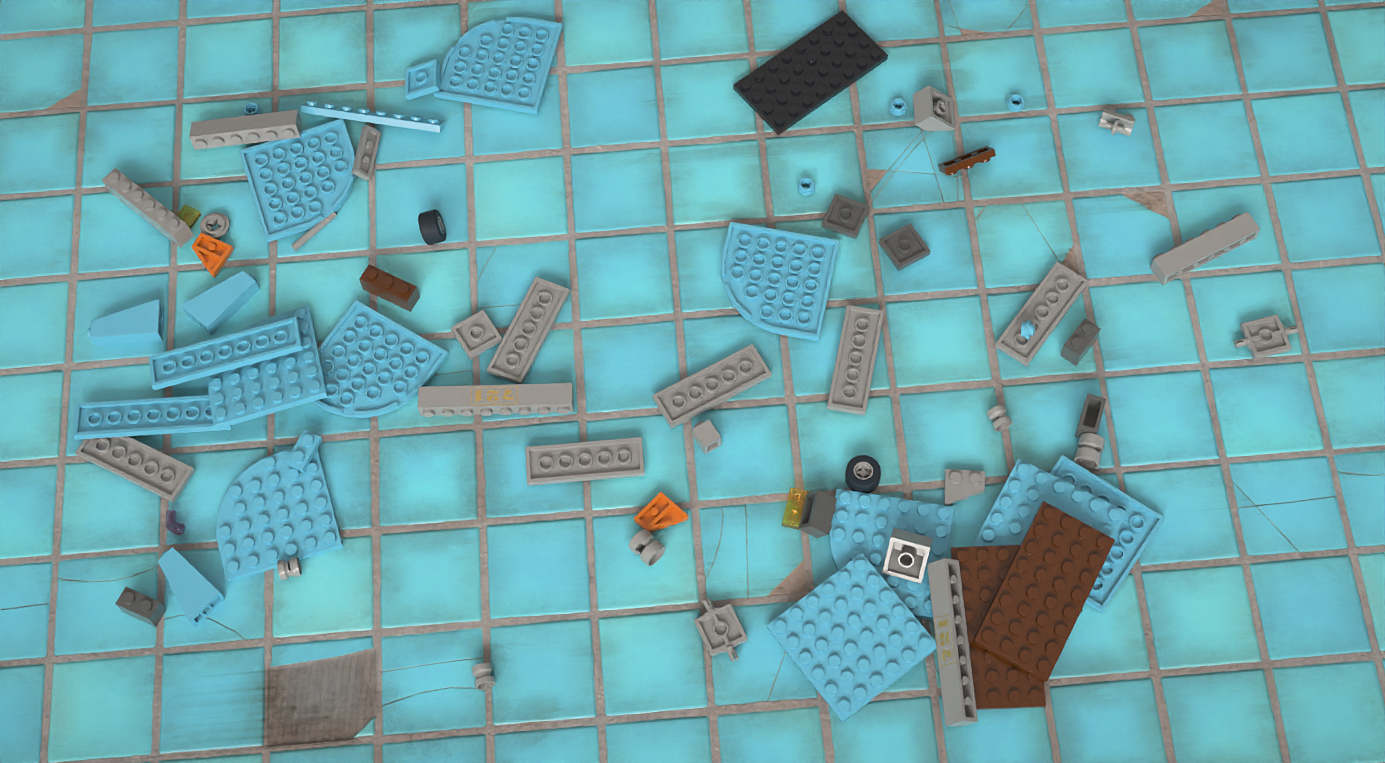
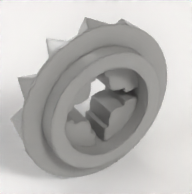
M211 213L202 219L200 230L210 237L219 239L222 235L226 236L227 230H230V222L222 213ZM218 223L219 228L216 227L213 231L212 226H215Z

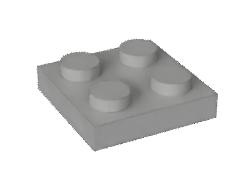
M484 310L451 327L452 333L469 359L502 341V337Z

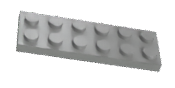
M1056 262L995 343V347L1023 365L1028 366L1086 288L1089 281ZM1027 320H1031V323L1035 325V334L1030 339L1021 336L1022 322H1027Z
M535 277L487 368V373L515 384L524 383L570 294V289Z
M847 305L827 409L865 416L884 311Z
M751 344L652 395V398L672 429L770 378L772 373L754 345Z
M129 436L84 439L75 452L77 456L173 503L195 472L193 467Z
M642 437L525 447L528 486L645 476Z

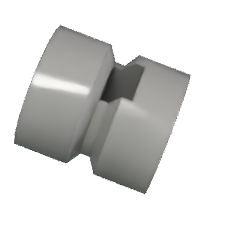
M1082 433L1079 438V448L1076 450L1074 462L1083 468H1098L1101 460L1100 453H1102L1104 448V438L1094 433Z
M647 529L639 531L628 544V548L635 555H640V559L647 566L655 564L666 550L664 545L658 540H654V536Z

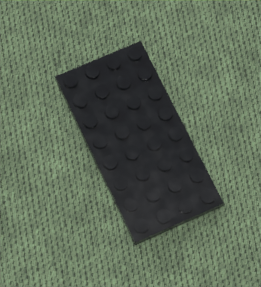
M842 10L733 85V89L777 135H780L888 59V55Z

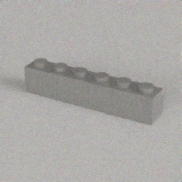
M298 110L197 121L191 123L189 137L194 150L300 138L302 121Z
M116 168L102 179L111 194L180 248L194 236L183 220Z
M1248 212L1242 215L1237 214L1226 223L1221 222L1216 228L1205 230L1200 236L1189 238L1184 244L1173 246L1164 254H1157L1153 258L1150 269L1160 283L1164 285L1256 239L1260 227Z

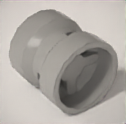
M1004 405L995 406L987 412L989 420H992V426L997 432L1005 430L1013 423L1011 418L1006 415Z
M293 557L289 561H277L281 580H286L290 576H302L298 557Z
M481 663L471 668L472 674L476 678L474 682L476 689H488L496 684L494 677L491 676L493 671L491 663Z

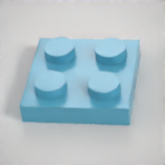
M437 59L405 69V97L407 100L440 90V62Z

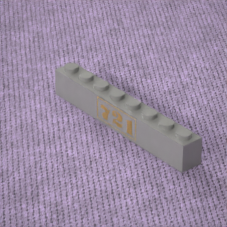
M572 383L419 387L418 410L420 416L433 417L434 415H443L445 417L453 415L472 416L473 414H481L483 416L501 414L506 416L511 413H519L521 415L539 413L545 415L551 412L567 414L568 412H573L574 407Z
M944 558L927 564L945 726L961 727L976 723L978 719L959 560Z

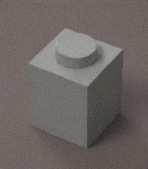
M710 420L701 421L692 428L693 437L704 454L721 446V436Z

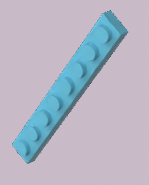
M308 100L301 105V113L439 133L444 129L445 122L433 117L423 119L419 115H411L409 117L399 112L388 114L385 110L374 112L364 107L354 109L350 105H342L340 107L335 106V103L329 102L319 104L316 100Z

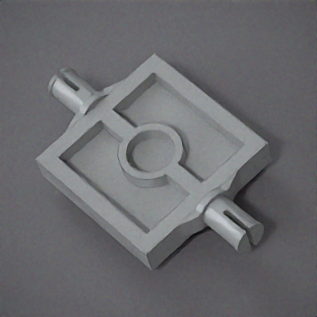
M1278 315L1241 323L1240 329L1244 338L1234 340L1233 344L1235 348L1247 346L1255 360L1290 351L1292 347L1288 340V335L1298 333V328L1296 325L1285 328L1280 322Z
M707 598V601L706 599L703 600L702 603L707 612L703 616L694 619V624L710 657L727 652L731 662L737 661L739 657L734 648L748 641V638L731 603L720 608H714L710 598Z

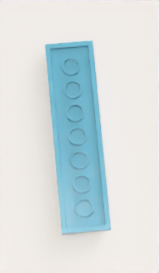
M292 317L149 356L152 388L157 390L301 351L303 347L297 317Z
M209 395L76 403L73 437L75 440L219 431L231 430L232 425L215 429Z

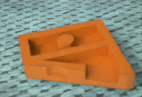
M200 233L191 246L214 278L234 250L231 245L204 233Z
M660 492L634 517V522L642 529H647L652 533L687 521L689 517L666 495Z

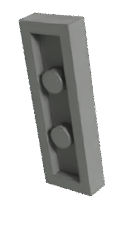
M368 125L362 128L351 172L366 181L371 178L381 137V132Z

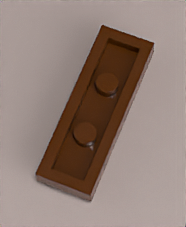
M985 146L938 164L939 171L946 175H954L960 169H969L974 167L976 163L990 161V158L996 156L995 150Z

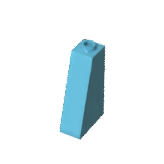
M242 270L183 303L181 306L188 317L210 335H213L260 290L257 285L258 280L251 273L248 275Z
M160 299L92 320L91 326L88 328V338L92 340L95 346L163 341L164 307Z
M173 547L161 555L158 563L186 617L196 627L225 598Z

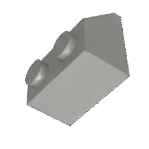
M927 86L913 94L914 122L916 126L925 131L955 130L952 98L931 86Z
M894 528L882 573L922 583L933 538Z

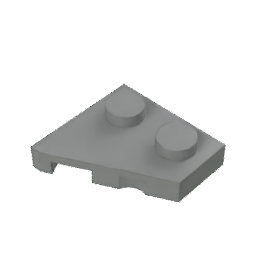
M945 469V506H950L959 500H966L972 495L976 496L984 493L985 471Z

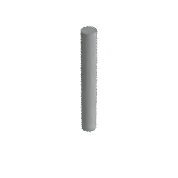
M333 212L314 225L294 242L291 247L295 251L298 250L337 217V214Z

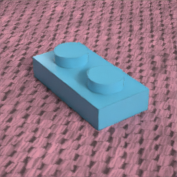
M304 430L287 458L286 465L305 472L322 442V437Z

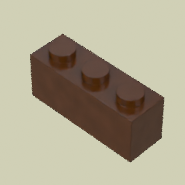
M370 264L359 278L363 290L410 312L420 298L417 286Z

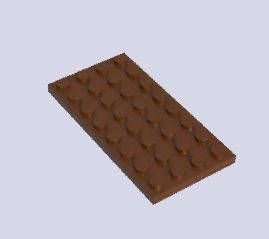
M1043 501L975 635L973 643L1047 682L1115 539Z
M1020 545L951 547L950 549L951 559L959 560L976 710L1046 707L1044 681L973 643L975 635Z

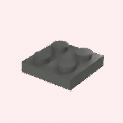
M835 194L823 219L822 227L856 239L870 210V206Z
M911 223L879 239V245L898 271L930 255V249Z

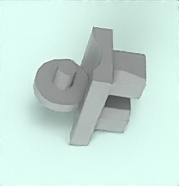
M1108 108L1107 110L1104 109L1099 127L1112 130V135L1118 132L1130 136L1136 119L1131 114H1118L1116 109Z

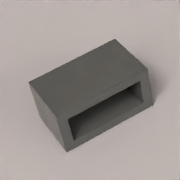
M1084 319L1064 344L1060 356L1077 366L1098 339L1101 328Z
M1087 393L1075 437L1080 438L1082 433L1097 434L1106 398Z
M819 489L807 493L798 529L815 538L829 535L832 528L833 514L836 510L837 498Z
M128 587L124 588L115 603L122 612L154 627H157L166 612L161 602Z

